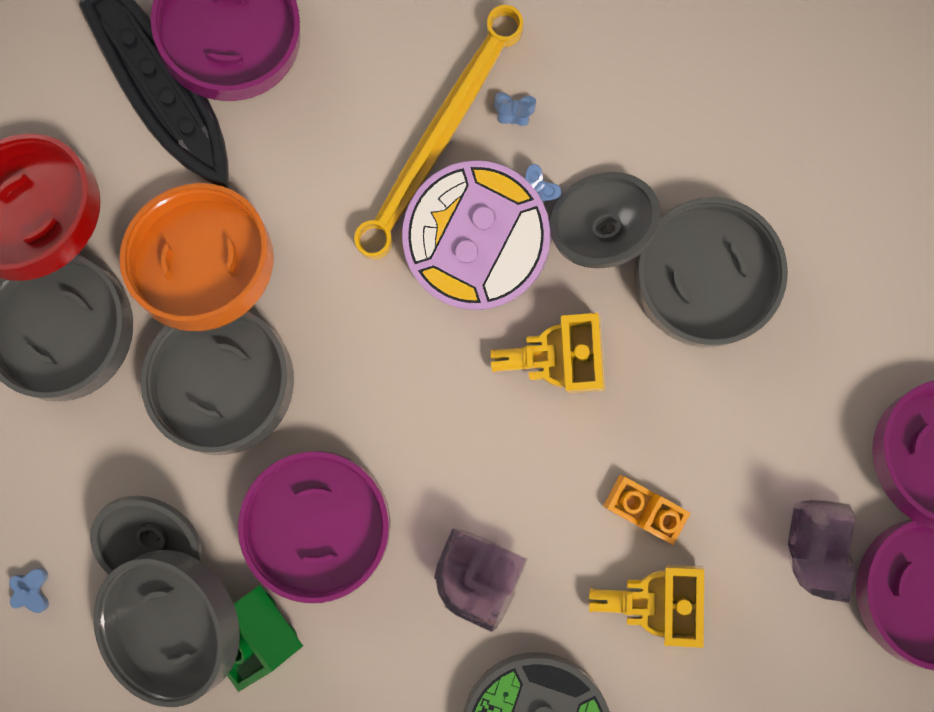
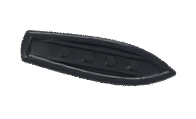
M80 0L79 8L105 60L134 111L148 131L185 168L212 184L228 188V157L225 140L216 114L208 98L186 89L168 72L157 51L151 30V19L135 0Z

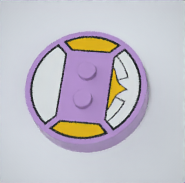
M465 161L441 169L419 187L405 213L402 243L405 258L412 274L427 292L451 306L483 310L510 303L524 294L535 283L548 259L551 245V230L545 206L539 194L525 178L512 169L494 162Z

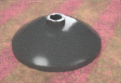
M621 172L594 174L574 183L559 197L550 216L551 237L558 251L574 264L587 268H610L634 259L651 244L660 226L661 211L654 191L641 179Z
M126 496L116 499L99 512L91 527L90 543L93 554L99 565L108 575L120 565L155 550L179 551L201 562V542L191 522L176 508L155 498Z

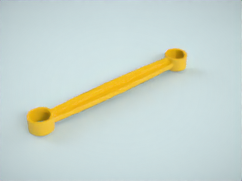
M500 5L489 13L487 18L488 36L434 116L398 176L376 218L362 223L357 228L354 241L357 249L364 257L377 260L385 257L390 252L393 245L391 230L451 140L503 48L513 46L520 40L523 33V17L515 7ZM501 16H509L517 22L518 30L510 36H499L492 30L494 20ZM371 228L383 230L386 235L384 248L375 253L366 252L360 243L362 235Z

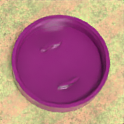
M153 0L151 30L159 56L172 77L195 94L219 101L250 99L276 86L286 76L295 62L300 46V16L296 0Z
M930 381L915 387L899 397L885 410L876 426L872 444V455L878 480L893 504L912 520L934 529V381Z
M325 451L293 454L278 460L266 468L248 489L241 505L238 520L239 543L251 572L272 592L286 599L301 603L330 602L358 589L369 579L384 557L391 529L388 503L375 478L363 466L352 459Z
M909 519L889 527L870 544L858 569L856 597L861 618L867 630L886 652L909 665L934 670V529Z

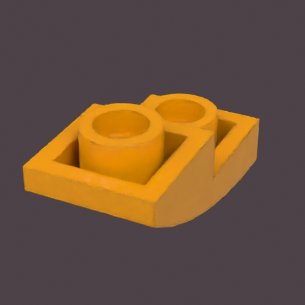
M619 475L603 505L604 508L672 545L675 544L690 515L689 511L622 475Z

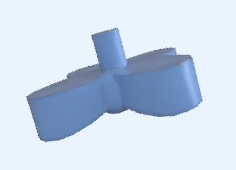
M496 93L494 108L498 112V122L502 124L516 123L519 126L528 125L529 116L535 112L536 99L532 96H525L516 101L512 100L506 93Z
M532 164L527 168L525 179L539 194L542 202L555 200L560 197V186L546 183L543 180L542 170L539 165Z
M38 568L32 570L26 576L16 575L11 577L9 585L14 591L10 599L11 607L16 609L25 606L34 613H40L48 608L49 601L41 593V587L48 578V572L45 569Z

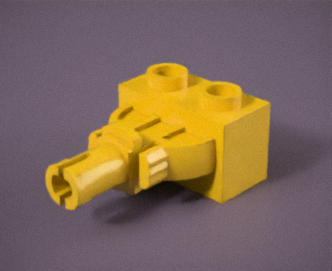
M599 313L561 316V324L549 327L541 335L527 336L526 340L529 345H542H530L511 349H491V359H509L507 361L491 362L493 373L497 371L543 369V371L528 372L529 379H544L553 386L565 388V391L569 394L606 391L602 326Z
M666 565L665 571L653 572L642 580H627V588H641L642 590L590 588L589 599L607 600L608 602L590 601L589 612L641 615V617L627 616V625H640L650 634L664 637V646L704 648L703 566Z

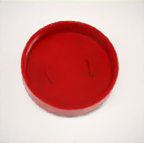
M18 134L0 140L1 279L11 281L32 280L59 270L81 252L91 238L98 222L101 200L99 186L94 174L69 146L53 137L42 134Z

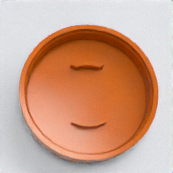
M207 183L178 186L150 200L130 222L120 248L121 275L131 296L155 320L171 328L183 331H206L219 328L244 315L264 293L272 274L274 261L272 240L253 205L231 189Z

